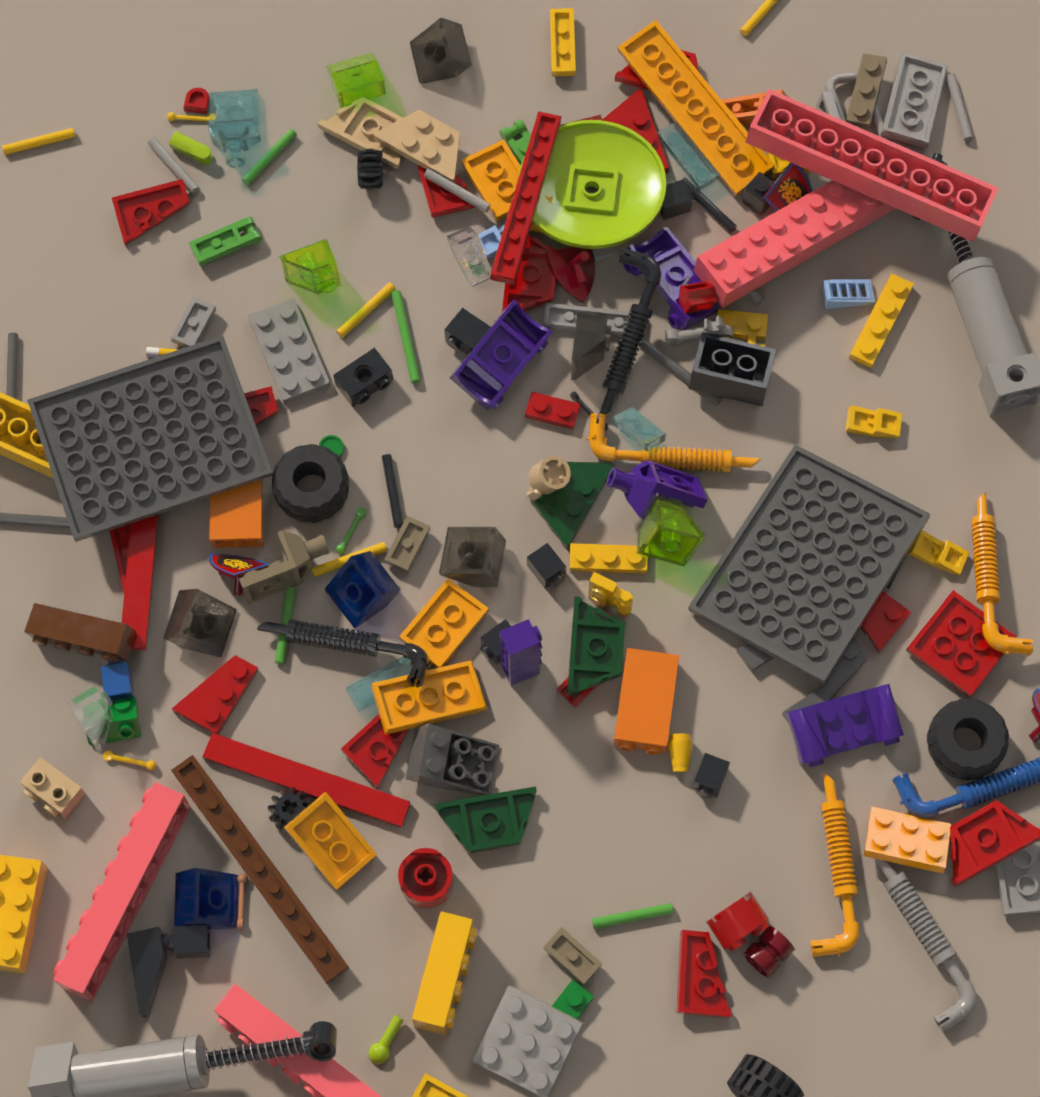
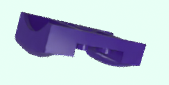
M667 226L649 240L641 244H631L628 246L627 249L643 254L648 252V255L653 257L660 265L661 280L659 286L655 288L671 306L668 311V323L672 328L681 331L686 330L717 313L718 309H722L716 301L711 309L684 313L679 303L680 286L702 281L693 271L696 261ZM623 263L628 273H632L634 276L642 273L647 275L646 272L639 271L640 268Z
M514 299L449 378L487 411L490 408L495 410L504 400L502 397L503 393L535 353L538 352L540 354L549 344L547 338L551 335L552 331L529 317Z
M884 684L785 712L795 741L799 764L808 763L809 767L824 764L823 758L876 742L883 741L885 746L900 742L899 737L904 735L890 684Z

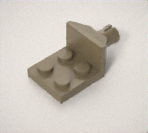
M283 530L277 532L286 561L278 560L272 562L268 568L260 571H249L244 574V577L239 579L248 605L282 592L287 587H295L302 584L312 568L311 561L320 556L330 554L323 535L303 542L299 535Z

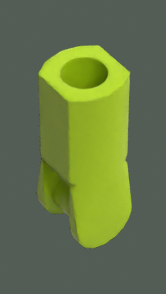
M177 131L171 137L169 145L172 149L192 157V159L204 165H208L213 161V155L208 146L196 142Z

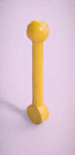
M174 112L167 114V119L171 122L175 120L208 122L211 125L217 123V116L213 114L208 117L176 115Z
M110 750L103 753V758L107 762L112 760L147 767L150 771L155 770L157 766L153 760L145 762L114 755Z

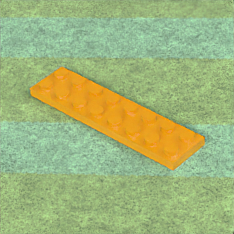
M654 20L617 47L620 55L735 197L744 191V188L759 172L766 175L772 171V168L775 167L773 162L763 150L745 143L748 135L746 129L657 20Z

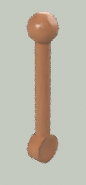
M244 873L240 874L237 878L240 883L237 930H243L245 883L248 881V876Z

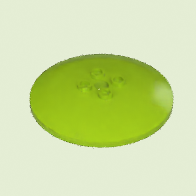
M581 120L561 125L533 224L550 238L578 248H608L632 240L653 223L664 203L666 174L659 155L651 144L638 133L616 123L602 120ZM522 161L521 166H520L519 174H520V171H521V168H522L523 161ZM596 187L598 192L590 194L585 189ZM545 196L553 197L552 204L546 199Z

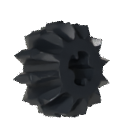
M374 149L360 150L357 158L358 186L361 189L367 190L380 189L383 186V153L381 150Z
M291 787L289 794H286L285 790L281 789V798L274 795L271 797L275 804L268 806V811L273 813L269 816L271 822H277L276 829L281 830L312 804L311 798L304 799L306 796L305 791L302 790L296 795L295 787ZM288 806H292L295 811L294 814H289L287 811Z

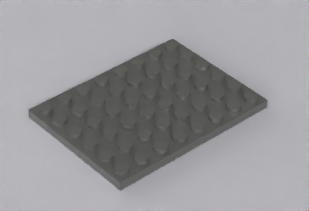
M223 335L27 400L75 542L273 476Z
M794 445L690 603L688 609L702 619L825 685L930 518V513Z

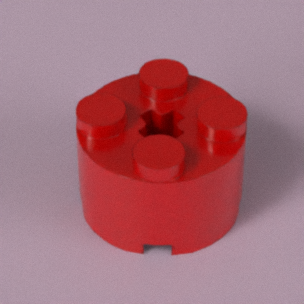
M431 848L416 849L399 866V885L403 896L409 903L420 908H432L446 902L453 889L454 879L451 864L439 851ZM424 874H429L431 878L427 883L422 881Z
M751 891L714 916L716 922L712 918L706 921L723 949L728 948L730 952L746 943L745 936L749 933L755 936L770 926L767 923L769 917Z

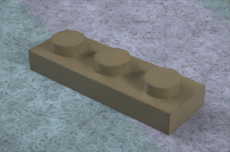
M863 53L846 118L847 123L871 128L887 65V57Z

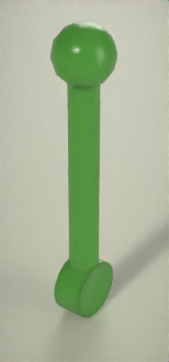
M361 507L356 510L354 522L342 543L336 547L338 554L346 552L345 546L360 519L366 517V510Z

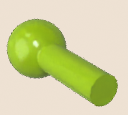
M395 1014L380 1042L374 1043L369 1048L368 1056L372 1063L382 1065L389 1060V1046L404 1021L402 1017Z

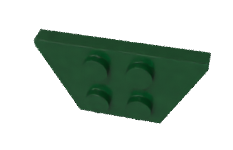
M567 462L570 467L571 476L566 486L551 494H542L540 498L535 500L534 508L546 520L548 527L552 532H555L564 548L568 549L570 543H572L606 483L611 469L614 468V464Z
M574 596L567 696H572L622 675L625 622L607 615L604 610L598 607L594 608L584 602L579 596Z
M535 786L436 803L434 805L436 812L465 851L470 854L521 845L537 789Z

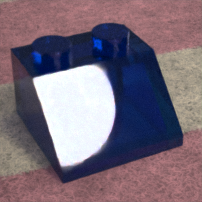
M371 551L351 556L324 589L354 628L359 627L387 607L401 591Z
M192 868L175 873L174 926L207 925L210 930L237 929L238 875L201 868Z

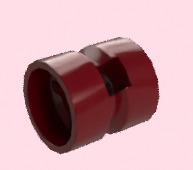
M772 926L767 927L758 937L759 943H752L743 953L746 961L766 978H770L780 967L779 961H785L795 950L792 943Z

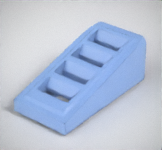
M871 279L823 280L821 289L825 310L875 304ZM865 287L867 297H862L860 288ZM851 289L856 290L857 297H852ZM842 290H846L847 297H843ZM833 291H837L838 297H833Z

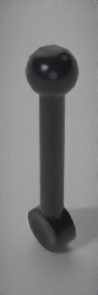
M573 391L570 394L571 399L580 403V406L589 416L593 414L591 409L580 399L579 395ZM605 422V431H607L608 424Z

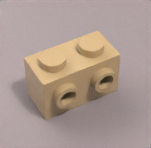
M41 757L20 781L25 788L23 793L34 802L37 799L44 802L46 805L43 808L54 817L60 814L66 819L86 795L82 787Z

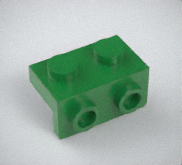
M136 697L84 705V729L89 745L141 737ZM108 708H109L110 713H111V715H112V719H111V720H109V718H111L110 714H109V716H108V714H107ZM105 720H108V722H110V726L108 723V729L106 732H104L105 737L103 739L101 737L100 740V735H103L102 730L104 729V725L106 722Z

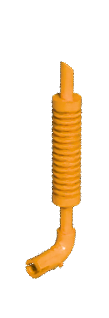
M597 413L590 414L589 437L587 436L586 439L589 440L590 448L594 455L604 461L629 460L641 461L642 463L650 460L672 469L676 467V470L682 467V470L684 468H687V470L692 468V471L697 468V471H700V469L705 471L707 469V472H710V469H712V472H715L716 469L717 472L722 470L724 473H730L731 467L752 468L762 459L732 457V450L721 452V449L716 452V449H713V451L708 449L706 451L705 448H703V451H701V448H698V451H696V448H693V450L688 448L686 450V447H683V450H681V447L670 449V446L665 449V446L662 448L657 446L655 448L652 445V448H650V445H642V451L615 450V447L607 446V438L604 437L606 415L599 413V424H597Z
M985 492L976 501L977 515L971 519L976 602L984 607L985 624L982 625L984 639L989 646L1005 655L1013 653L1030 656L1033 652V645H1029L1033 644L1032 639L1008 637V635H1002L999 633L998 624L995 623L994 605L1000 602L995 518L988 514L987 495Z
M824 773L823 780L827 802L821 804V812L824 819L823 824H825L824 829H826L824 832L826 834V844L828 845L827 850H829V865L832 866L830 871H832L831 879L834 882L832 886L835 887L833 889L834 897L841 898L845 924H843V934L834 935L835 938L810 940L813 958L837 954V957H840L841 953L849 951L856 945L860 931L859 922H856L852 899V897L858 895V887L856 885L857 881L854 880L856 875H854L855 867L852 864L854 861L851 859L853 854L850 848L851 843H849L850 835L848 832L849 828L847 827L848 823L846 822L847 817H845V802L837 800L835 782Z

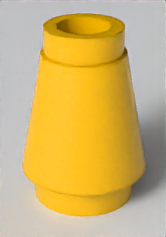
M670 734L668 749L673 772H689L693 747L691 734Z

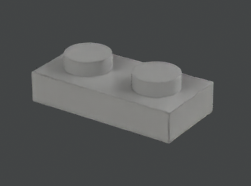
M192 297L171 336V341L182 347L198 344L216 312V306Z

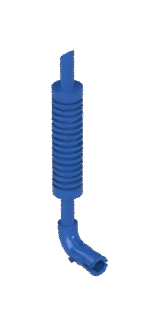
M1040 757L997 772L991 776H986V778L983 777L966 785L956 787L957 794L936 802L934 800L922 801L920 795L916 794L908 773L902 774V778L898 775L892 781L902 801H900V804H904L907 810L917 817L929 818L937 816L940 811L959 804L964 809H968L988 800H993V798L996 799L998 796L1002 797L1013 791L1015 792L1040 783Z

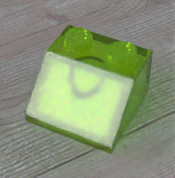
M372 52L326 65L340 108L351 105L352 102L361 97L369 100L386 95L384 78L379 63Z
M327 239L280 256L284 279L289 284L315 294L330 293L341 286L338 266Z
M657 500L638 528L637 554L685 567L705 539V534L681 506Z

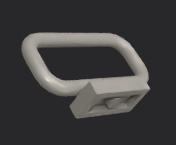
M849 72L831 76L825 85L826 92H822L816 104L817 110L846 122L835 86L840 83L856 82L858 73ZM876 104L873 123L877 135L880 136L884 121L878 104Z

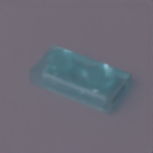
M633 407L613 416L612 424L645 451L665 441L666 433Z

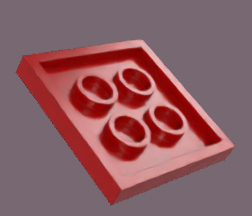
M954 590L906 649V652L968 698L973 695L1004 655L1002 652L989 646L984 639L982 625L985 624L984 612ZM995 621L998 624L1000 634L1017 638L1016 635Z

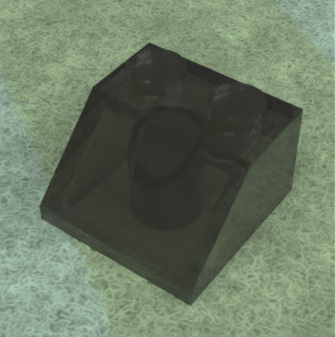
M441 17L410 41L418 80L421 84L455 78L472 65L462 24Z
M577 313L571 362L572 380H577L603 361L604 352L610 351L612 326L607 325L608 316Z
M448 527L439 570L440 576L472 587H498L506 539L496 527Z
M199 589L179 590L163 638L184 649L222 657L237 609Z

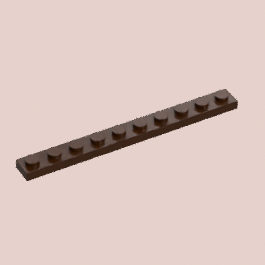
M191 755L173 768L171 771L325 983L329 984L349 969V966L194 755Z

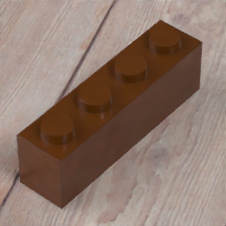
M34 603L24 631L32 637V642L38 645L47 646V643L55 644L54 647L67 652H70L71 648L77 649L78 653L88 657L98 654L102 655V659L116 663L117 659L127 661L137 633L124 623Z

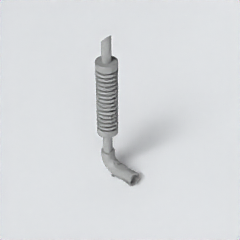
M875 859L888 879L884 887L888 892L891 891L890 896H894L893 900H897L896 905H900L899 910H903L901 913L903 915L906 914L905 919H909V924L912 923L911 928H915L914 933H918L917 937L922 938L920 942H924L923 946L924 948L927 947L926 951L931 952L929 956L934 957L932 960L936 966L943 963L958 986L956 990L960 998L953 1002L954 1005L934 1016L937 1024L948 1019L939 1026L941 1031L945 1032L963 1019L965 1021L968 1020L967 1016L973 1012L977 1003V994L970 980L967 981L952 959L957 952L953 946L949 947L951 943L946 942L948 939L943 937L945 935L943 932L940 933L942 929L937 928L939 926L938 923L934 924L936 920L934 918L931 919L932 914H928V909L925 910L926 905H922L923 900H919V895L916 896L917 891H913L914 887L910 886V881L907 882L908 878L905 873L902 872L897 875L890 862Z

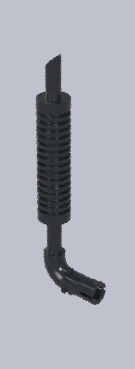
M623 247L621 250L624 254H620L619 262L640 268L639 271L646 272V285L639 305L632 304L630 308L631 313L628 314L629 318L626 319L627 322L623 328L624 332L621 333L623 337H620V341H618L619 346L616 347L618 351L614 352L615 355L612 358L614 360L611 361L612 365L609 366L611 370H608V374H606L607 379L604 380L602 385L603 388L607 389V393L599 413L604 415L611 411L616 394H623L626 386L624 385H627L626 380H629L627 375L631 374L630 371L633 369L631 366H634L632 361L636 360L635 357L638 355L636 352H639L638 347H641L640 343H642V338L645 336L643 333H646L647 324L650 322L648 319H651L653 311L648 306L655 287L659 286L661 280L660 265L653 257L648 255V252L643 254Z
M290 619L288 625L263 622L257 627L258 631L286 635V642L289 643L296 642L297 644L317 646L318 648L322 646L324 649L327 646V649L332 647V650L337 648V651L342 649L343 652L347 651L348 653L352 652L360 655H367L368 653V656L377 657L379 651L403 655V658L411 659L410 665H412L407 677V683L414 687L415 680L418 679L416 688L423 685L427 668L431 667L426 651L420 646L407 642L403 645L380 641L381 636L377 633H371L370 635V632L365 634V631L360 633L359 630L355 632L354 629L350 631L348 628L345 630V628L324 626V624L319 626L318 623L314 625L312 622L309 624V622L304 623V621L299 622V620Z

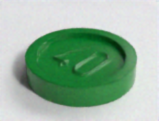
M328 435L319 442V446L327 447L339 457L342 456L344 444L339 437Z

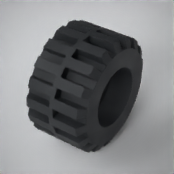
M746 1054L727 1081L728 1087L736 1097L804 1096L800 1086L786 1073L770 1062L751 1054Z

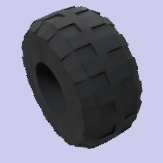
M317 444L297 446L287 451L274 467L272 476L273 494L279 507L289 517L301 522H319L332 517L343 507L345 500H347L349 477L345 464H343L337 454L327 447L318 446ZM307 475H318L325 480L323 486L314 492H303L296 487L298 482Z
M963 698L946 704L933 717L927 733L928 752L935 765L947 775L961 780L980 779L993 772L1003 761L1009 746V731L1002 715L990 704L988 705L978 699ZM963 727L972 729L981 739V749L968 751L961 748L955 741L954 731Z

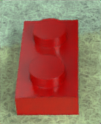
M531 392L525 418L574 430L580 410V403Z

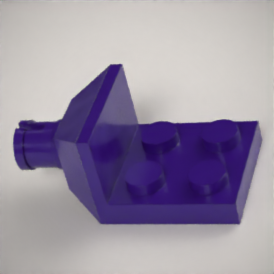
M650 460L634 466L630 473L614 467L607 478V487L624 492L627 502L636 514L643 519L657 493L668 500L671 498L677 499L691 508L697 506L704 509L708 501L698 477Z

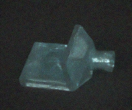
M258 89L210 92L211 120H208V128L212 144L226 152L227 166L235 168L236 157L238 167H242L246 164L244 151H249L261 141Z

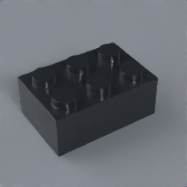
M702 332L691 373L689 389L763 407L776 349Z

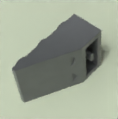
M425 724L415 728L405 779L431 787L488 795L491 792L499 745L433 724Z

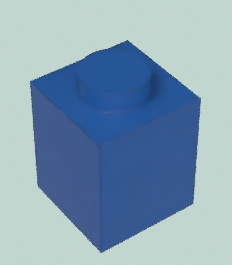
M117 660L116 663L109 662L106 666H101L104 697L107 701L134 697L131 669L127 662L123 663V661Z

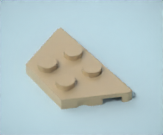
M361 97L352 102L350 106L336 111L337 115L326 121L324 119L319 121V129L359 150H381L383 162L399 170L401 155L375 141L374 134L403 117Z
M417 110L374 134V140L426 170L429 168L453 183L455 182L460 144L459 131L425 112Z

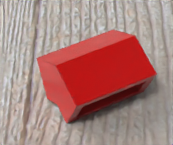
M706 281L680 286L679 303L684 313L711 309L717 301L714 295L715 286Z

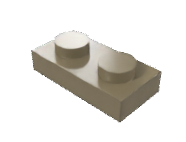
M407 516L384 562L408 573L431 530L430 526Z
M563 927L543 947L548 954L583 986L602 966V963Z

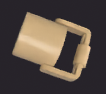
M550 456L535 464L529 473L531 486L526 496L536 500L542 494H551L566 486L571 476L568 463L560 457Z

